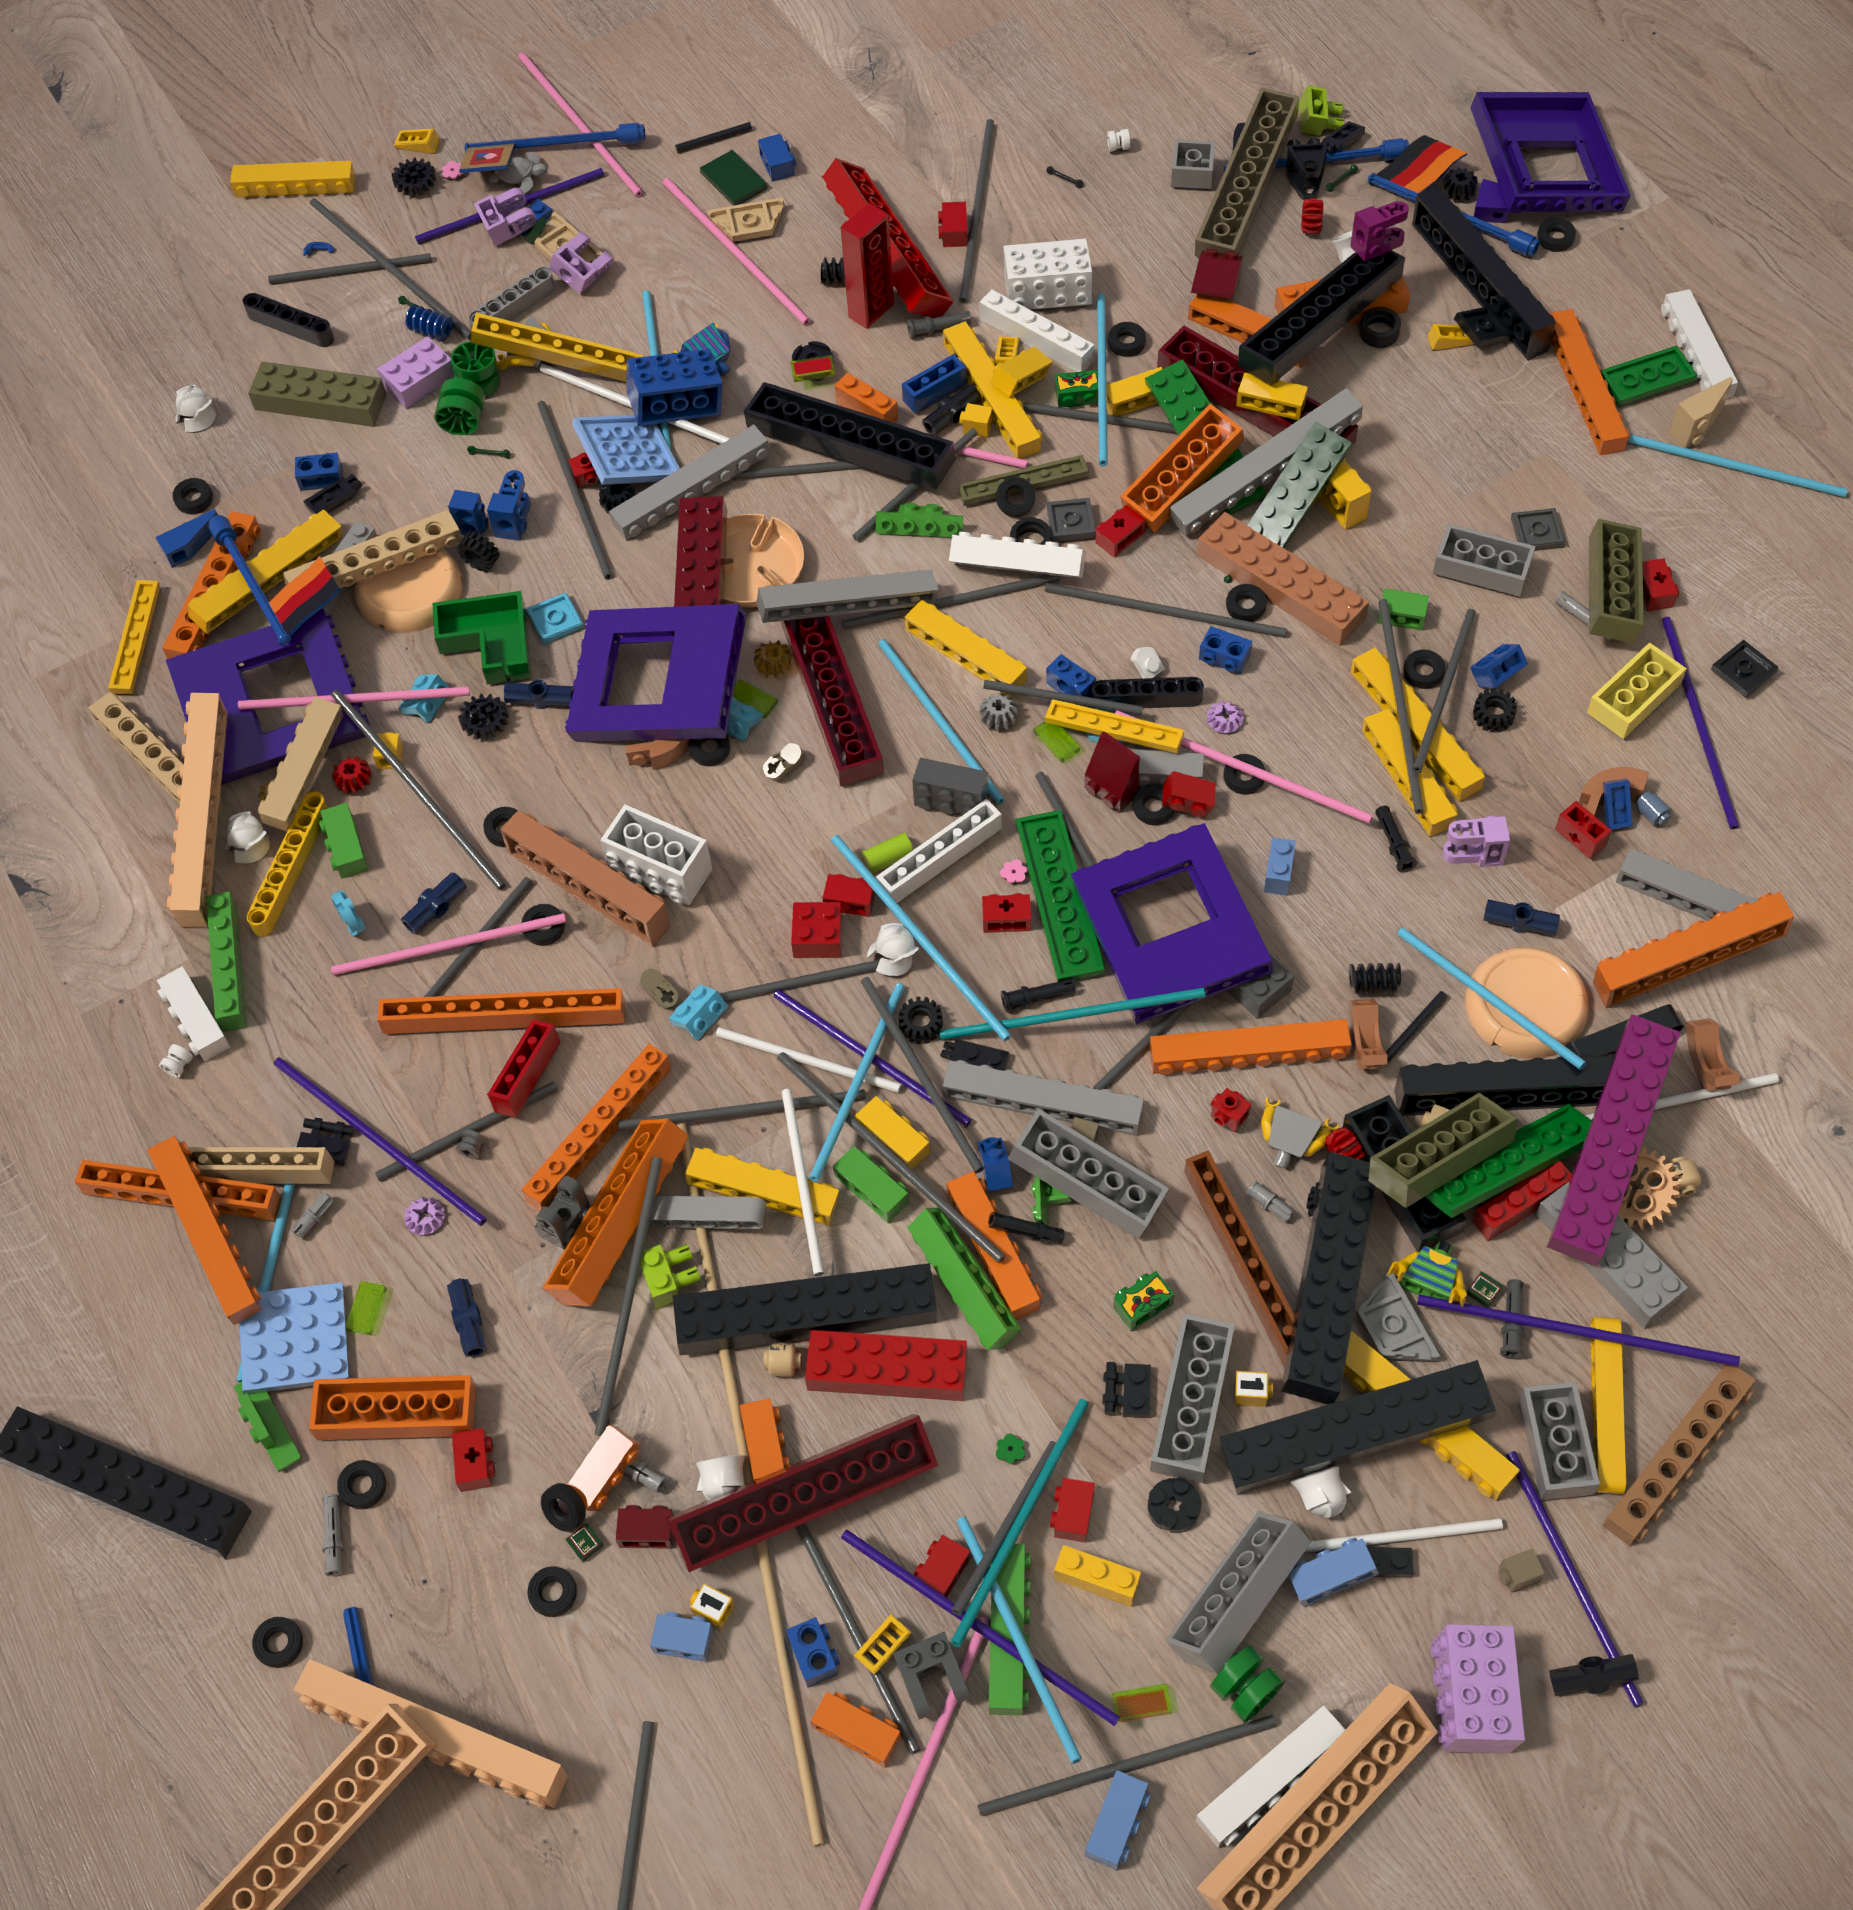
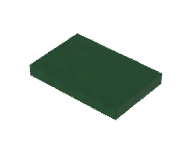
M733 150L700 167V173L733 206L739 205L767 189V183Z

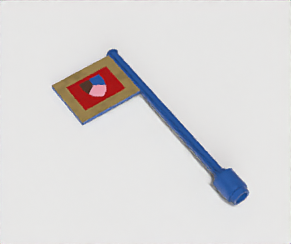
M636 122L619 124V128L612 131L470 144L466 142L464 145L466 153L460 165L459 173L507 169L516 148L615 139L621 141L622 145L641 143V141L646 140L644 124Z

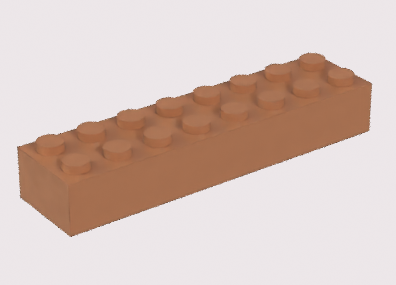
M1226 512L1198 538L1197 556L1226 575H1230L1241 584H1252L1259 587L1264 592L1266 600L1339 646L1367 617L1368 600Z
M518 810L500 829L509 855L651 947L670 928L665 902L658 895L653 896L641 884H634L629 881L625 874L620 871L615 872L605 861L601 859L598 861L593 858L586 849H579L569 838L557 835L550 826H543L533 815L525 814Z

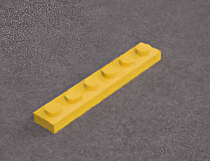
M136 581L108 686L111 693L133 694L161 587L158 581Z
M1052 699L1045 716V722L1096 735H1101L1105 731L1117 740L1176 754L1184 738L1183 729Z

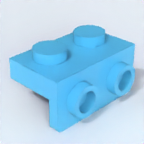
M424 674L415 679L411 690L450 687L438 674ZM446 697L402 700L403 702L398 709L403 715L418 714L425 722H430Z
M732 697L726 733L741 741L747 740L749 729L762 722L763 713L757 711L753 706L745 705L737 701L735 697Z
M699 984L668 1019L674 1026L688 1030L693 1039L699 1040L728 1008V1005L717 990Z

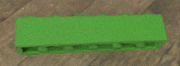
M230 892L206 896L215 1019L223 1032L247 1028L237 905Z
M938 1207L925 1208L907 1227L913 1235V1240L926 1255V1260L939 1275V1280L952 1295L954 1303L962 1310L967 1323L973 1327L979 1336L980 1343L987 1350L1004 1348L1022 1328L947 1215Z
M1015 1544L996 1580L1029 1647V1634H1024V1624H1029L1030 1607H1024V1596H1030V1580H1025V1569L1030 1570V1553H1025V1544ZM991 1595V1628L1014 1643ZM990 1641L989 1715L1023 1716V1707H1028V1690L1023 1689V1679H1029L1027 1668L1023 1663Z

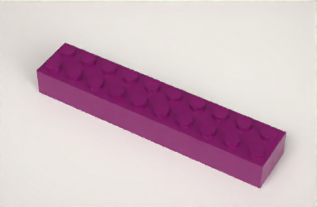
M1631 1014L1621 1036L1547 1248L1596 1267L1604 1255L1681 1032Z

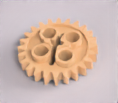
M1643 1147L1641 1153L1638 1154L1634 1168L1638 1169V1172L1630 1177L1626 1189L1627 1194L1623 1198L1617 1214L1624 1222H1628V1226L1631 1229L1634 1228L1635 1223H1638L1640 1229L1643 1230L1644 1224L1647 1222L1653 1228L1655 1219L1663 1223V1214L1672 1215L1669 1206L1676 1208L1678 1206L1673 1198H1681L1680 1192L1674 1190L1680 1188L1681 1184L1679 1181H1674L1679 1176L1677 1172H1671L1674 1168L1672 1162L1665 1164L1667 1159L1664 1155L1657 1159L1656 1150H1653L1648 1155L1646 1147ZM1649 1169V1171L1643 1177L1644 1170ZM1653 1178L1662 1179L1661 1184L1656 1187L1650 1186L1649 1182ZM1641 1183L1643 1189H1637L1636 1192H1634L1633 1187L1638 1188ZM1633 1199V1201H1632V1202H1633L1632 1206H1631L1630 1208H1627V1205H1628V1204L1631 1202V1200ZM1643 1200L1651 1202L1650 1206L1646 1209L1638 1208V1204Z

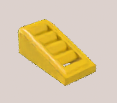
M434 129L402 130L399 132L394 146L398 149L435 153L440 138Z
M1433 324L1428 333V340L1432 350L1473 345V342L1459 325Z
M998 337L995 367L1000 362H1006L1011 356L1015 357L1018 355V337Z
M890 1614L857 1651L854 1657L875 1675L894 1656L893 1653L898 1651L910 1639L912 1633ZM890 1628L900 1636L897 1640L887 1632ZM882 1636L893 1644L890 1648L880 1640ZM875 1643L886 1652L883 1656L872 1647ZM867 1651L879 1660L876 1664L864 1655Z

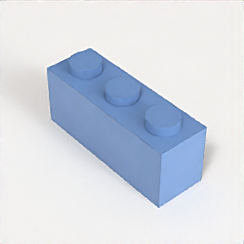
M1352 1538L1343 1542L1342 1547L1337 1550L1327 1549L1318 1553L1317 1558L1312 1561L1302 1560L1297 1562L1289 1573V1577L1300 1602L1305 1607L1374 1577L1379 1573L1363 1538L1359 1540Z
M1116 1770L1085 1850L1086 1858L1116 1871L1119 1863L1125 1865L1131 1849L1126 1846L1130 1836H1136L1141 1823L1137 1819L1140 1808L1146 1810L1151 1794L1147 1792L1149 1783Z

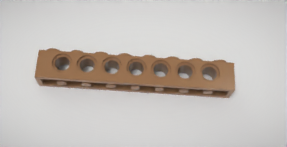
M1725 1364L1612 1510L1602 1526L1628 1546L1635 1539L1640 1542L1649 1531V1528L1646 1527L1649 1520L1652 1519L1656 1522L1665 1510L1661 1506L1665 1499L1671 1502L1680 1490L1676 1486L1681 1479L1686 1482L1694 1472L1695 1468L1691 1465L1696 1459L1701 1462L1710 1451L1706 1447L1711 1440L1716 1443L1724 1433L1725 1429L1721 1427L1727 1420L1731 1423L1740 1412L1736 1408L1740 1401L1746 1404L1755 1391L1751 1387L1756 1379L1739 1367ZM1721 1392L1729 1393L1732 1399H1726ZM1706 1411L1714 1412L1718 1419L1709 1417ZM1691 1430L1699 1431L1703 1438H1696ZM1676 1450H1683L1688 1458L1680 1457ZM1666 1469L1670 1471L1673 1478L1665 1477L1661 1470ZM1646 1489L1655 1491L1658 1497H1650L1646 1493ZM1630 1509L1640 1511L1642 1518L1634 1517Z

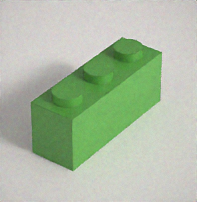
M348 803L321 810L323 820H320L319 824L322 833H327L328 836L327 839H324L328 853L332 852L333 857L329 858L333 871L338 870L341 878H345L369 870Z
M853 1146L833 1165L834 1177L887 1223L909 1204L908 1189L900 1181L895 1182L891 1179L889 1172L880 1165L878 1167L875 1165L866 1151H859Z

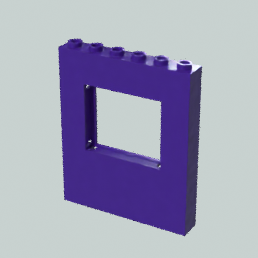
M1476 92L1470 109L1509 212L1624 211L1631 195L1589 92ZM1575 147L1588 181H1532L1520 148Z
M739 604L589 610L588 619L585 622V635L581 642V655L577 662V676L573 682V696L569 703V716L565 723L566 733L575 742L725 738L747 615ZM673 642L662 704L608 706L620 644Z
M324 608L307 619L291 635V642L285 646L278 643V637L272 626H267L166 659L186 722H188L189 716L186 714V702L190 701L191 693H219L228 712L221 785L277 767L286 758V749L288 744L293 742L296 737L297 725L303 722L302 720L263 733L255 709H238V701L252 700L242 672L303 653L317 696L331 695L336 689L341 694H354L352 689L356 687L352 674L347 675L345 668L349 667L345 654L340 655L338 648H341L342 645L338 634L333 635L331 629L335 628L331 615L326 616ZM362 702L350 703L370 726L367 715H362L359 708L363 707ZM343 709V717L328 749L366 737Z
M1205 823L1193 825L1182 832L1169 834L1161 840L1148 842L1140 848L1132 851L1127 850L1121 853V855L1111 859H1103L1095 865L1082 867L1076 872L1071 873L1073 886L1125 1000L1205 988V998L1273 973L1272 959ZM1188 871L1210 920L1140 945L1118 896ZM1205 998L1131 1009L1130 1012L1137 1025Z

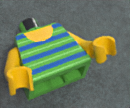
M1438 1241L1435 1250L1424 1246L1420 1252H1412L1398 1262H1393L1387 1272V1275H1397V1281L1400 1282L1402 1280V1289L1416 1295L1420 1294L1449 1300L1448 1303L1450 1304L1454 1300L1459 1301L1461 1306H1464L1467 1292L1465 1291L1463 1274L1457 1268L1458 1260L1449 1256L1453 1247L1446 1241Z

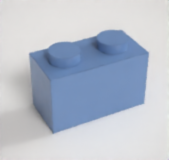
M1272 837L1264 892L1288 895L1296 841Z
M666 1612L665 1615L657 1614L650 1644L653 1653L707 1662L714 1632L712 1624L708 1622V1619L699 1616H693L692 1619L681 1618L682 1615L675 1612Z

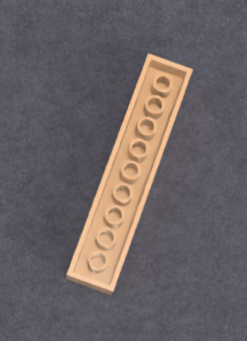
M191 693L190 701L186 702V714L189 716L188 722L184 723V735L187 737L186 744L182 745L184 765L180 766L182 786L178 787L180 808L176 809L178 830H174L173 835L176 852H172L171 856L174 873L170 874L169 877L172 894L167 898V908L171 911L173 919H176L180 927H208L206 896L212 894L228 712L219 693Z
M309 1659L294 1688L295 1693L300 1697L299 1702L305 1704L306 1709L316 1714L324 1711L330 1715V1719L343 1725L348 1721L359 1732H362L387 1704H399L436 1743L426 1755L429 1757V1761L442 1767L447 1763L454 1768L453 1771L465 1777H469L471 1773L479 1778L480 1783L488 1787L494 1788L495 1784L505 1789L504 1793L519 1799L523 1795L530 1800V1804L543 1810L546 1806L554 1809L568 1779V1775L561 1764Z
M1389 1683L1197 1887V1890L1213 1910H1274L1429 1743L1438 1731L1411 1693Z
M387 1704L196 1910H283L436 1743L399 1704Z

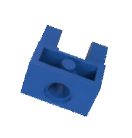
M512 470L505 474L499 493L492 494L487 508L496 538L520 541L522 533H525L527 529V515L531 503L528 494L523 492L525 480L523 474L518 470Z

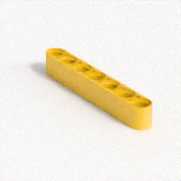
M309 792L303 798L247 913V921L256 936L265 937L273 931L321 831L319 821L323 819L320 811L327 809L328 806L323 795L319 792Z
M1592 1317L1590 1327L1621 1333L1620 1318ZM1590 1338L1593 1456L1600 1482L1596 1492L1624 1494L1626 1488L1622 1344Z

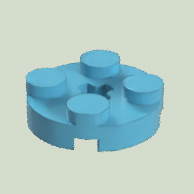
M343 890L331 894V900L341 919L348 924L347 929L354 937L362 933L366 927L354 911L356 909L350 898L347 897Z

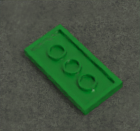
M1677 345L1601 370L1603 379L1608 383V391L1614 397L1618 406L1695 382L1698 376Z

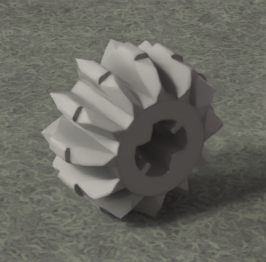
M1001 692L998 696H994L991 693L989 699H983L982 705L979 708L982 723H986L988 729L995 727L997 732L1000 727L1007 730L1008 725H1014L1015 718L1018 716L1016 701L1011 700L1009 694L1003 697Z

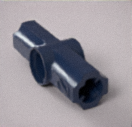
M534 680L530 684L507 682L504 686L505 703L532 704L536 709H544L549 705L569 706L574 688L573 686L547 685L543 680Z
M451 872L434 889L427 888L420 894L418 903L401 918L402 924L412 934H417L434 917L440 918L447 912L450 902L467 888L465 882L455 872Z
M1488 899L1483 920L1510 926L1517 933H1524L1529 930L1556 936L1560 915L1533 909L1530 904L1525 902L1513 905Z
M461 1278L453 1280L447 1285L453 1309L451 1310L453 1323L457 1333L459 1332L465 1357H477L487 1351L481 1325H483L477 1304L474 1302L469 1280Z

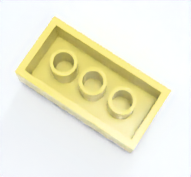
M1649 643L1592 696L1587 713L1624 739L1681 685L1687 668Z

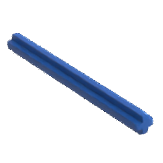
M357 1607L346 1608L343 1616L355 1678L373 1685L359 1610Z

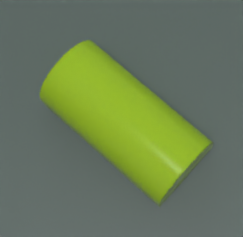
M903 832L862 851L861 856L871 873L874 874L895 864L912 852L913 847L908 836Z

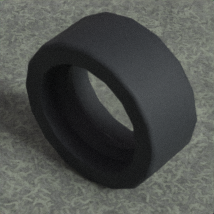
M1385 307L1369 309L1361 318L1360 337L1366 344L1375 348L1391 346L1399 337L1401 319L1397 313ZM1382 322L1389 325L1392 330L1379 333L1371 330L1368 325Z
M1038 518L1021 519L1012 526L1010 531V537L1015 538V542H1019L1018 538L1022 534L1029 532L1038 533L1043 536L1044 540L1039 545L1052 542L1051 528L1046 522Z

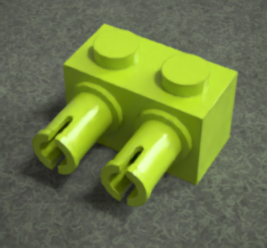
M1307 85L1299 101L1301 133L1320 136L1325 128L1337 130L1344 125V118L1331 117L1328 114L1340 116L1343 110V103L1327 101L1325 88Z
M661 1244L643 1251L640 1266L656 1309L672 1304L673 1295H679L680 1288L701 1282L696 1266L676 1274L670 1271L672 1266L693 1259L688 1244L668 1252L662 1250Z

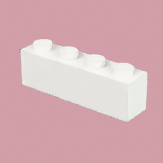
M183 966L157 980L161 987L157 992L164 1003L170 1002L171 1006L167 1009L174 1021L180 1019L182 1024L178 1025V1028L184 1038L188 1036L191 1038L192 1042L188 1043L195 1056L200 1054L205 1062L230 1048L226 1038Z

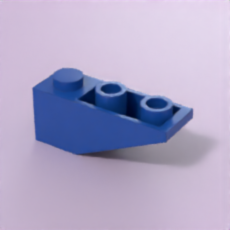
M215 509L156 537L161 551L172 568L192 559L212 537L209 530V521L213 516L218 515Z

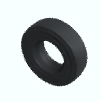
M1549 218L1539 226L1537 239L1543 248L1549 251L1560 252L1572 246L1576 231L1573 224L1568 220ZM1550 231H1559L1564 234V237L1553 238L1548 233Z
M1120 322L1114 325L1108 334L1110 349L1115 354L1124 357L1137 355L1143 350L1146 343L1144 329L1134 322ZM1131 335L1135 340L1132 343H1122L1119 341V337Z
M1010 477L999 485L996 492V502L1000 510L1006 515L1019 517L1028 513L1033 507L1035 491L1031 483L1026 479ZM1016 488L1023 492L1024 500L1021 504L1013 505L1008 501L1007 494L1011 489Z
M200 478L183 480L173 490V501L176 507L186 514H197L206 510L213 500V493L209 484ZM192 491H199L201 493L200 497L196 500H185V496Z
M1241 584L1235 586L1227 595L1226 608L1229 615L1234 619L1252 622L1259 619L1266 610V596L1255 585ZM1244 597L1251 598L1255 605L1249 609L1241 608L1238 605V600Z
M1422 649L1414 651L1408 655L1404 662V677L1411 685L1417 688L1428 689L1435 687L1444 677L1445 663L1440 655L1431 650ZM1420 663H1426L1433 668V672L1429 675H1422L1416 671L1415 667Z
M727 734L725 738L690 739L689 752L693 760L698 764L715 766L722 763L728 757L730 741ZM707 740H714L718 743V748L714 752L707 753L702 751V743Z
M1239 754L1233 756L1235 759L1265 770L1262 761L1253 755ZM1225 765L1223 777L1225 784L1230 790L1239 794H1251L1262 787L1264 780L1254 776L1250 780H1240L1235 774L1237 769Z
M1152 784L1139 789L1133 799V811L1136 817L1148 825H1160L1167 822L1172 817L1174 810L1163 806L1158 811H1150L1145 807V802L1151 798L1159 799L1162 802L1163 786Z
M499 807L492 810L486 816L483 829L486 838L493 845L506 847L502 833L496 830V826L503 820H509L518 811L517 809Z
M538 904L525 912L522 923L562 913L553 905ZM565 923L553 925L544 932L535 929L523 932L529 942L535 945H550L562 936Z
M358 1460L350 1463L342 1470L338 1477L337 1490L340 1498L348 1506L355 1509H366L378 1503L383 1497L386 1490V1478L377 1464L367 1460ZM361 1475L369 1476L372 1481L370 1489L363 1494L353 1492L352 1483L354 1479Z
M557 1483L549 1487L542 1494L541 1508L549 1523L558 1530L565 1532L574 1530L584 1521L586 1516L584 1502L577 1491L571 1486ZM557 1499L566 1505L569 1515L560 1509Z
M556 1566L545 1567L536 1572L531 1578L527 1590L528 1600L533 1609L541 1615L547 1617L562 1615L572 1607L576 1600L577 1586L575 1580L563 1568ZM549 1582H558L563 1589L562 1595L555 1601H547L542 1597V1589Z
M285 1617L267 1619L259 1625L252 1639L253 1652L257 1659L264 1665L273 1668L284 1667L292 1663L300 1654L303 1646V1636L300 1628L294 1621ZM276 1632H283L288 1637L286 1647L280 1652L270 1651L267 1645L270 1636Z

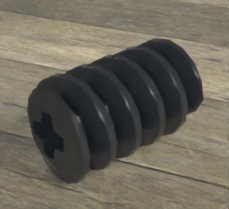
M824 257L821 263V284H823L825 278L828 284H831L833 278L836 284L840 283L841 278L845 284L843 257L840 258L839 263H836L835 257H832L831 263H828L827 258Z
M1362 963L1358 964L1356 970L1354 965L1350 964V987L1353 988L1355 994H1358L1360 987L1363 988L1365 994H1368L1370 987L1373 988L1375 994L1378 993L1379 987L1383 988L1384 994H1387L1389 987H1392L1394 993H1397L1401 985L1400 963H1397L1396 968H1394L1392 963H1387L1386 969L1382 963H1378L1376 970L1372 963L1367 965L1366 970Z

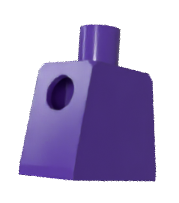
M1482 179L1474 217L1490 223H1506L1509 211L1499 184Z

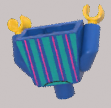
M711 323L684 342L680 352L710 349L718 372L723 377L731 370L725 363L731 349L729 335L719 329L717 324Z

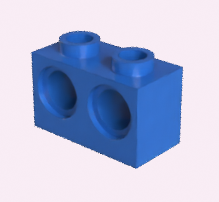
M338 452L295 457V478L300 491L322 489L343 477V466Z
M454 490L448 508L459 528L460 535H466L469 531H474L477 535L479 533L483 534L484 530L488 528L489 519L486 517L485 505L482 503L480 494Z
M1210 626L1200 645L1199 660L1207 664L1219 666L1229 672L1241 674L1251 655L1253 641Z
M1502 644L1473 664L1470 669L1478 687L1496 688L1527 666L1528 662L1520 644Z
M817 1617L786 1629L807 1688L838 1675L836 1666L840 1665V1661L835 1649L829 1650L826 1643L830 1636L825 1623L819 1625ZM812 1633L817 1636L816 1640L811 1644H806L802 1641L806 1634ZM817 1659L827 1661L826 1666L822 1669H815L812 1667V1664Z

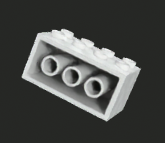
M1086 239L1003 246L1004 280L1007 298L1029 310L1092 304V269Z
M625 804L600 840L606 863L612 870L622 872L634 884L639 883L648 887L655 894L666 895L678 904L684 903L689 906L713 870L707 840Z

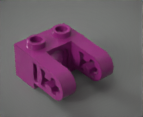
M1396 201L1379 208L1371 206L1355 212L1350 247L1363 261L1401 247L1404 242L1405 232L1401 228L1391 226L1407 219L1409 206L1405 202Z

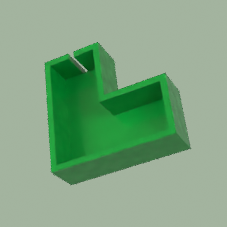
M521 591L432 603L434 638L439 654L481 649L482 671L487 684L507 682V678H511V681L531 679L526 607Z

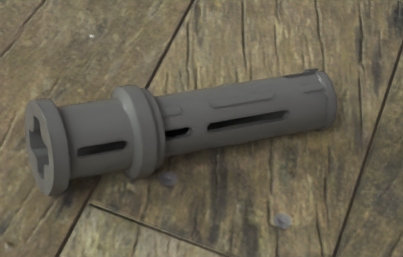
M969 311L932 319L929 316L915 321L908 319V333L910 338H914L915 335H931L935 330L946 329L965 321L968 325H971V319H962L971 315Z
M1511 1279L1507 1281L1506 1311L1522 1314L1524 1282L1521 1280ZM1505 1322V1325L1501 1328L1503 1347L1500 1349V1355L1508 1359H1520L1524 1356V1350L1522 1349V1337L1525 1336L1524 1327L1520 1324Z

